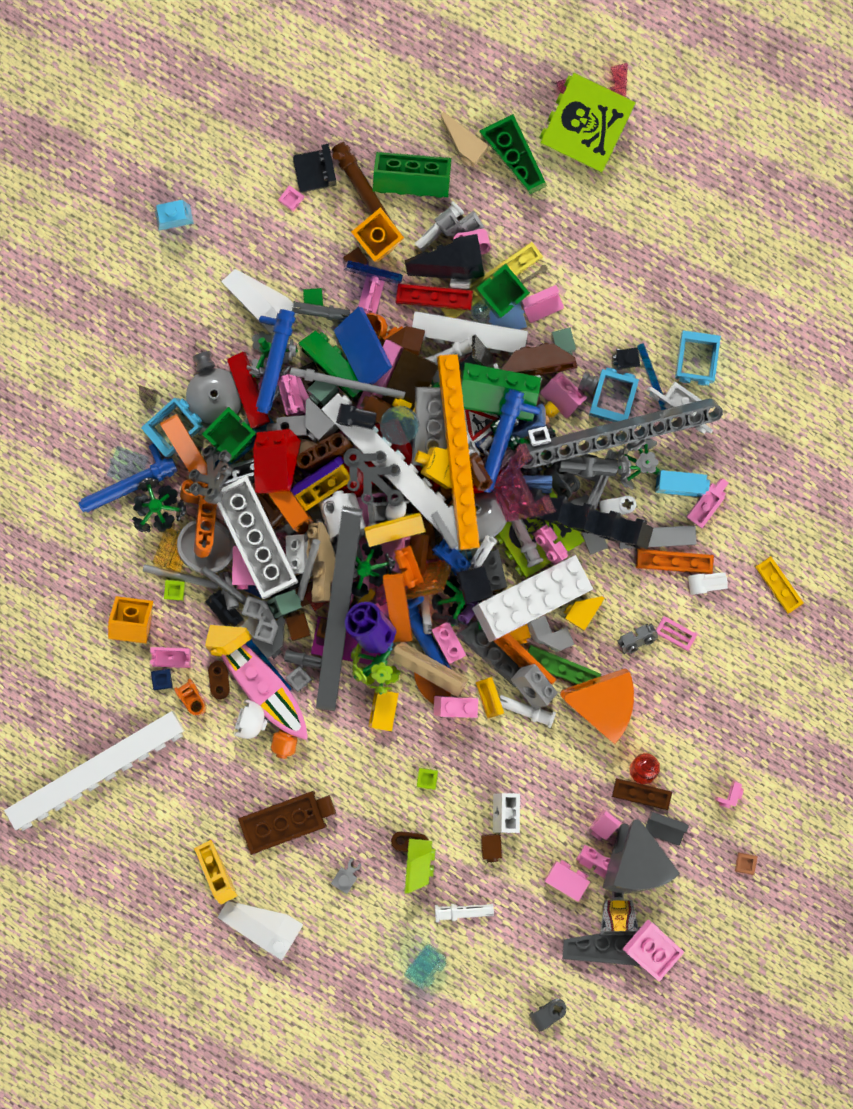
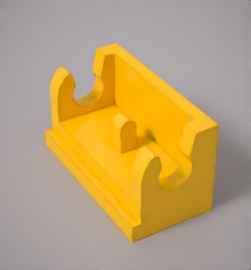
M374 691L368 727L392 731L399 693L387 691V693L380 695Z

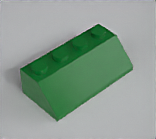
M376 152L373 192L397 193L399 195L411 194L420 197H448L452 158Z
M315 330L298 343L300 349L326 375L359 382L348 359L345 360L341 356L343 352L336 345L332 347L328 343L329 338L323 332L319 334ZM337 385L353 402L363 393L362 390Z
M465 363L461 373L464 409L501 416L502 404H505L506 399L504 398L509 389L523 392V403L536 406L541 377ZM520 411V415L516 419L532 422L534 414Z

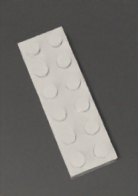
M246 476L221 488L223 498L217 505L261 597L265 599L299 583L249 478Z
M574 555L477 604L472 609L486 637L491 642L593 590V587L577 556Z

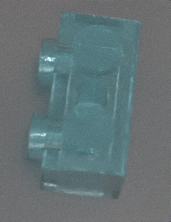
M427 942L406 969L404 976L422 990L425 986L428 988L435 979L433 975L436 971L441 972L447 964L445 962L446 956Z

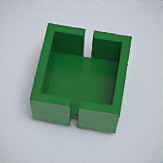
M507 264L499 267L489 278H486L474 289L498 319L508 313L514 307L513 305H517L530 294Z
M228 406L202 435L219 452L223 450L228 451L231 454L230 462L232 463L256 439L257 433Z

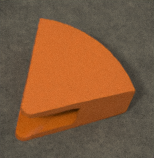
M626 668L565 688L560 692V696L566 703L612 743H617L628 726L634 705V687L629 670Z

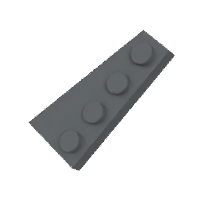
M477 620L456 635L510 684L516 687L511 679L521 667L494 641L489 642L483 629L478 630Z
M595 934L563 940L562 959L640 966L638 962L623 950L634 935Z

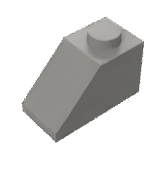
M309 398L306 400L305 427L309 431L307 435L314 442L317 440L321 442L333 435L339 428Z

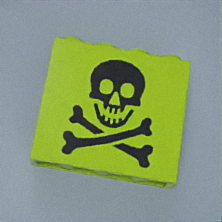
M573 73L572 76L569 75L566 79L564 86L567 88L564 94L560 93L557 98L556 104H558L556 111L552 110L547 121L550 122L548 128H543L539 136L542 139L540 143L603 173L636 102Z
M552 488L551 493H542L548 497L557 498ZM516 493L505 500L508 506V513L517 509L521 493ZM520 513L532 542L537 544L536 549L540 558L544 560L528 568V562L524 553L520 551L521 545L509 518L504 528L495 536L499 544L503 543L507 548L504 552L509 560H514L517 564L515 569L519 576L522 577L524 575L525 579L551 563L533 533L546 524L548 527L551 526L558 537L553 541L554 544L561 541L568 552L585 542L580 532L573 530V528L555 525L546 520L535 519Z

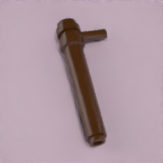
M341 142L332 148V157L338 160L340 169L345 171L369 213L372 215L381 207L391 220L357 164V158L354 154H351L349 145Z

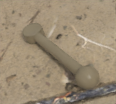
M542 265L538 271L521 280L522 284L542 272H547L548 267Z

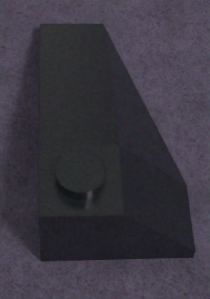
M478 234L455 238L451 244L446 246L441 244L437 246V250L430 253L423 252L404 260L408 276L464 280L485 276Z

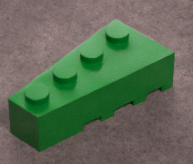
M514 114L479 130L484 140L529 194L547 187Z

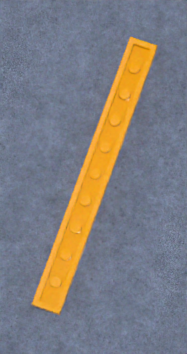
M458 354L437 356L458 547L459 550L480 548Z

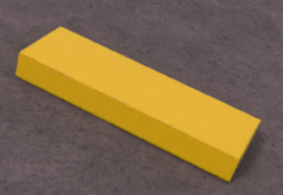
M421 513L364 527L369 547L426 532Z
M771 556L755 567L787 614L804 604Z

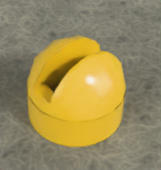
M548 401L544 405L546 415L549 418L559 413L558 408L552 402Z

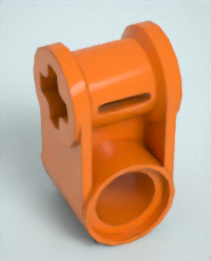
M191 678L181 687L174 688L177 696L191 714L200 716L205 713L207 705ZM199 701L202 708L199 712H194L192 706L195 702Z

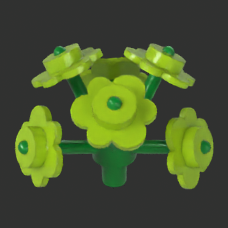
M357 644V647L353 648L351 652V659H353L352 675L355 680L370 686L375 682L374 679H376L379 686H370V688L375 689V693L380 695L387 693V690H392L391 687H383V684L389 685L390 683L397 682L401 672L396 666H387L388 661L386 659L391 651L387 650V652L381 655L377 654L374 657L362 654V647ZM360 657L373 660L365 668H358L357 666Z

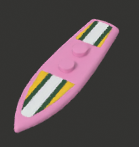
M244 644L230 655L220 656L248 698L263 708L264 716L271 723L295 737L304 740L308 738L305 720L294 696L282 680L256 653Z

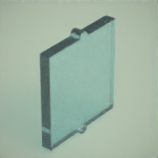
M117 446L113 459H110L111 465L107 476L124 480L143 471L149 457Z

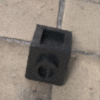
M638 347L615 350V354H612V361L614 366L617 365V370L641 366Z

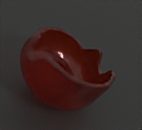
M650 753L639 754L630 764V775L634 781L640 784H650L657 778L660 772V763Z

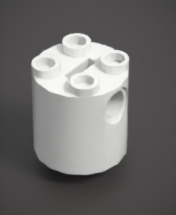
M342 490L334 492L332 494L333 497L319 502L330 541L334 545L338 543L343 506L360 508L355 493H344ZM363 516L361 518L359 540L366 535Z

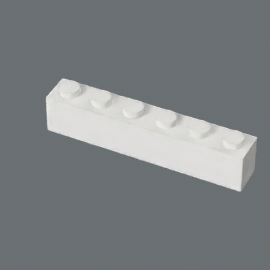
M418 311L414 313L412 325L414 328L425 330L423 340H426V337L434 338L433 342L444 344L445 341H451L453 345L455 342H462L467 340L469 336H474L478 342L479 350L485 347L490 348L489 352L501 354V350L508 351L510 356H512L515 350H520V348L526 346L528 334L526 330Z

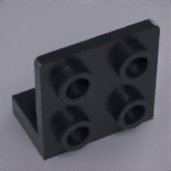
M329 143L321 145L322 150L293 155L299 191L301 193L337 186Z

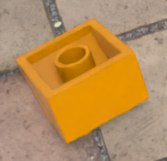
M381 207L351 231L374 262L381 261L404 239V236Z
M115 596L108 621V639L147 644L154 601Z

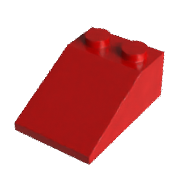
M291 429L257 432L253 448L256 494L290 491L301 440Z

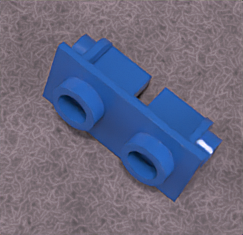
M445 538L432 549L433 554L442 562H447L446 566L454 572V575L468 570L471 566V563L458 550L450 548Z

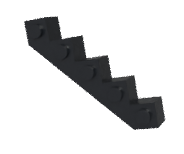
M537 488L522 490L517 507V512L535 519L540 518L555 525L567 526L586 534L598 535L600 538L613 542L625 543V545L648 550L654 527L647 525L646 520L636 518V521L627 520L620 517L621 513L615 511L603 513L595 510V506L584 503L583 506L575 505L569 502L567 497L560 495L557 498L548 497L542 494V490Z

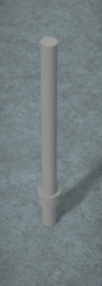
M291 367L290 375L305 378L307 381L316 380L394 398L404 399L405 396L403 391L320 374L311 369L302 370Z

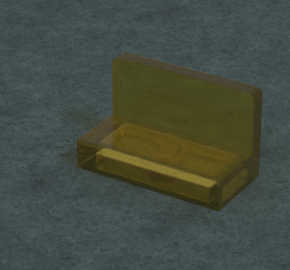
M171 528L166 529L153 563L180 573L184 564L177 551V539L180 531Z

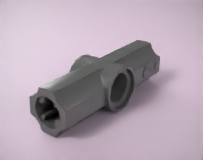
M585 454L558 461V471L578 473L587 477H594L595 475L616 477L618 460L598 458L592 454Z

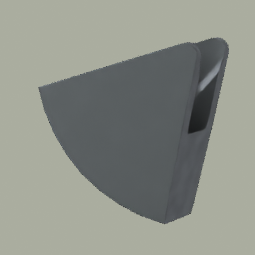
M635 819L631 822L630 826L624 823L619 827L603 888L616 893H638L665 885L674 880L680 873L642 822Z

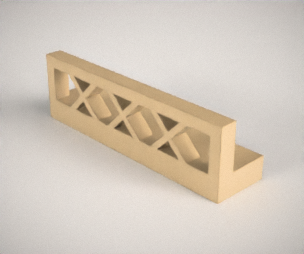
M404 642L395 646L393 651L396 653L392 659L393 661L453 695L461 696L469 679Z

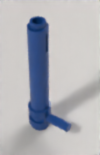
M280 309L276 318L259 317L260 323L274 326V336L256 407H258L257 411L266 414L272 408L289 336H292L293 332L292 324H295L296 320L294 317L295 312Z
M509 389V392L505 395L504 399L506 401L505 404H502V414L484 467L493 484L484 492L490 493L494 489L509 439L520 411L536 415L540 413V407L523 403V392Z
M154 443L150 444L149 449L155 461L154 464L150 465V468L82 498L78 502L82 512L86 511L88 513L138 490L139 483L145 478L158 479L160 482L167 476H174V473L178 472L172 458L162 460Z
M406 592L412 632L422 650L428 657L451 669L432 634H425L423 631L422 617L419 614L420 610L417 605L424 601V597L418 595L412 598Z

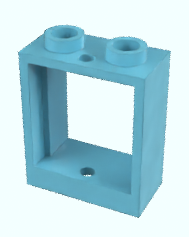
M683 330L680 336L675 378H678L679 382L682 383L698 381V385L709 386V383H713L716 376L721 336ZM685 342L713 345L709 376L681 373Z
M612 368L602 369L589 415L611 422L628 419L639 379H636L635 375L630 373L618 374L617 370ZM605 377L632 384L624 415L597 407Z
M173 398L141 427L165 457H171L177 451L174 446L171 447L156 430L155 426L177 406L194 425L188 432L191 438L203 428L201 418L196 413H191L188 409L190 407L183 398L181 400L180 398Z
M661 470L657 474L655 493L701 497L706 494V491H709L710 480H707V475Z

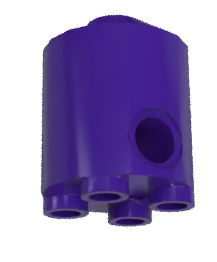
M361 602L353 606L346 614V630L365 651L380 654L387 652L388 647L394 641L396 628L377 605L371 602Z

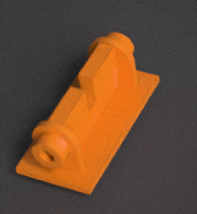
M411 546L395 550L394 558H396L402 571L405 586L407 585L409 589L423 583L424 580Z

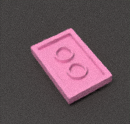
M649 920L643 924L623 948L628 955L658 981L665 976L684 953L682 949Z

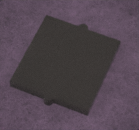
M473 335L471 345L472 358L480 366L494 368L493 355L476 335Z

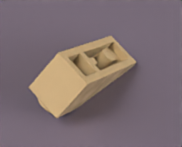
M443 111L441 120L458 155L461 157L460 161L468 167L470 165L475 167L488 151V145Z

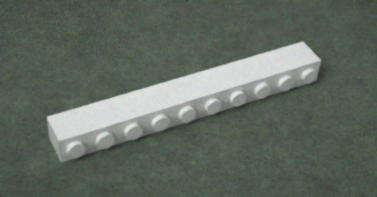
M337 394L321 410L363 454L376 453L377 451L385 452L387 459L384 463L371 462L376 467H389L392 464H397L401 469L398 476L385 475V477L440 532L431 517V514L437 511L458 544L454 507L452 505L448 507L444 503L446 499L439 492L435 494L430 489L432 484L425 477L421 479L417 475L419 471L412 464L408 466L403 461L405 459L404 455L399 450L395 452L390 447L392 443L385 436L381 438L377 434L379 430L376 426H374L373 430L357 426L348 427L337 424L336 419L340 404L351 405L352 402L345 395L341 397ZM384 454L377 456L378 460H383ZM393 467L391 472L393 474L397 473L398 468Z
M171 711L5 809L4 812L15 831L20 828L24 831L33 826L31 822L38 818L41 821L48 817V812L52 809L58 811L65 807L66 804L64 802L69 799L75 801L82 797L81 792L88 789L90 792L100 786L98 782L105 779L107 782L116 776L115 772L122 769L124 772L131 768L133 761L138 759L141 762L149 757L148 753L155 749L158 752L166 747L165 743L172 740L175 742L183 737L181 733L185 729L175 712Z

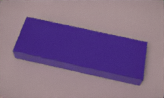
M341 456L336 457L296 483L290 491L295 496L340 467L344 462Z

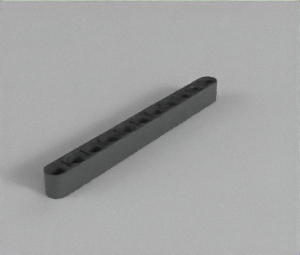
M705 399L550 438L552 444L532 448L531 443L522 445L516 450L515 456L523 468L529 469L715 422L722 417L723 410L714 399ZM715 407V409L709 413V410ZM697 412L695 416L690 417L692 413ZM678 417L676 421L672 422L673 418ZM660 421L657 426L653 427L655 422ZM638 426H641L638 431H634ZM619 431H623L619 436H616ZM600 436H604L602 440L597 441ZM586 440L584 444L579 445L581 441ZM563 445H567L565 449L560 450ZM544 450H548L546 454L541 455ZM529 454L527 459H522L525 455Z
M347 506L342 508L316 709L335 711L346 637L345 618L350 607L363 510L361 508Z

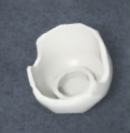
M399 497L393 498L392 500L397 501ZM404 498L403 503L399 506H392L388 503L385 513L387 520L390 521L404 517L406 505L410 501Z

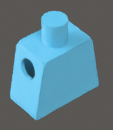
M184 200L156 205L155 216L158 231L194 224L191 207Z

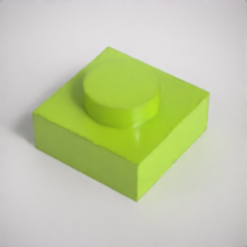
M165 580L164 599L184 601L185 582Z
M419 768L416 787L436 790L438 770Z

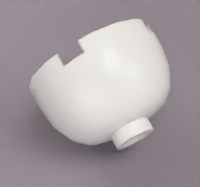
M245 699L243 703L247 705L245 708L240 709L235 729H238V732H234V736L251 739L256 737L260 730H265L267 720L264 719L265 713L259 704Z

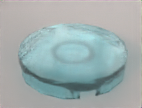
M395 406L383 414L380 430L388 442L403 445L411 442L416 437L419 430V421L411 409L405 406Z

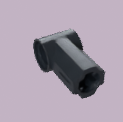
M340 404L336 423L348 427L357 426L373 430L377 413L360 410L348 404Z

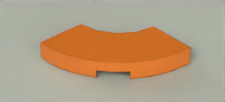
M414 672L419 691L432 704H434V696H451L450 692Z

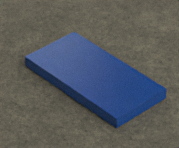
M358 306L334 329V333L358 381L374 385L392 368V365L364 309Z

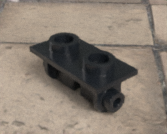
M221 590L213 593L205 601L224 626L235 627L244 620L236 609L227 610L225 598L221 594Z

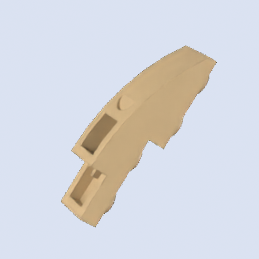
M322 522L308 524L307 558L312 541L314 539L320 541L312 570V602L330 601V585L333 581L335 566L334 550Z

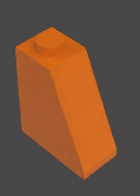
M291 491L268 493L290 526L300 535L307 532L308 524L315 523Z

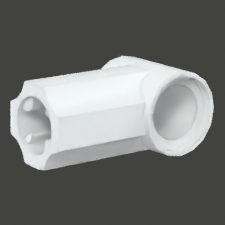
M725 572L688 576L690 595L728 589Z

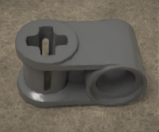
M558 461L544 471V475L552 476V488L556 491L557 495L570 498L572 492L579 490V480L573 473L558 471Z
M554 999L539 1007V1010L535 1013L531 1012L529 1017L537 1030L541 1032L565 1016L566 1004L561 999ZM554 1005L562 1006L560 1013L554 1011Z

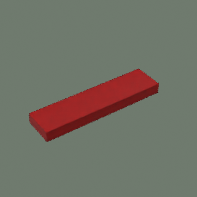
M398 284L395 302L396 304L471 311L474 292L472 290Z
M242 351L228 358L227 361L250 427L256 429L269 423L270 420L268 414L257 411L258 407H256L260 391L255 377L249 374L250 371L246 368L247 365L250 366L246 352Z

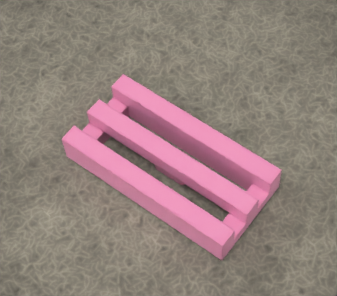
M665 616L662 617L656 629L659 636L686 651H689L697 636L696 633ZM667 622L691 635V639L665 626L664 623ZM661 628L688 642L687 646L661 632Z

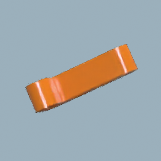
M188 479L182 483L180 498L186 503L198 504L194 553L198 557L205 558L209 556L213 546L217 504L206 502L205 496H195L192 493H187L185 490L190 489V486L195 483ZM197 482L203 488H209L208 484ZM203 509H208V510H210L211 512H210V513H205V512L203 511ZM202 526L208 527L209 530H208V531H205V530L201 529V527H202ZM202 540H206L205 548L202 547Z

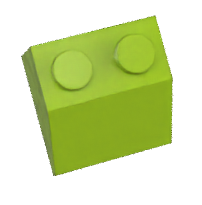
M409 839L404 893L409 894L428 885L429 876L433 877L434 865L430 864L431 860L435 861L436 849H432V841Z

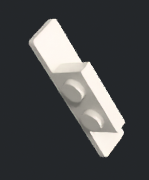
M677 382L672 384L665 396L653 387L646 389L650 393L648 396L657 402L659 400L664 402L666 409L701 401V399ZM697 412L692 413L690 417L695 416ZM706 424L695 427L702 434L706 432L712 433L713 431Z

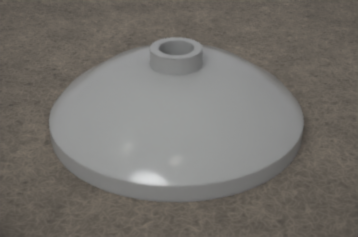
M219 368L203 370L192 378L187 387L186 402L190 406L189 410L192 414L196 413L205 424L211 425L228 406L236 414L239 413L242 407V401L234 378L226 370ZM212 391L218 393L216 397H212L210 394Z
M492 491L490 493L474 494L479 543L483 542L487 535L495 537L504 528L508 519V506L505 500L499 494Z
M196 520L184 526L177 539V551L180 559L187 567L201 573L202 567L206 566L216 573L230 563L233 557L234 540L225 526L215 521L213 546L209 556L205 558L198 557L194 553ZM202 526V527H201V529H203V530H205V531H208V530H209L208 527H205V526ZM202 540L201 544L203 548H205L206 540Z

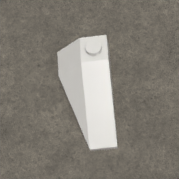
M234 269L221 281L258 322L260 316L276 318L280 309L292 311L293 303L288 297L237 269ZM260 323L273 337L274 326Z
M231 901L226 902L217 917L280 960L284 958L303 926L302 923L287 914Z

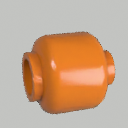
M279 729L278 732L273 734L271 750L276 754V757L287 759V756L295 754L298 739Z

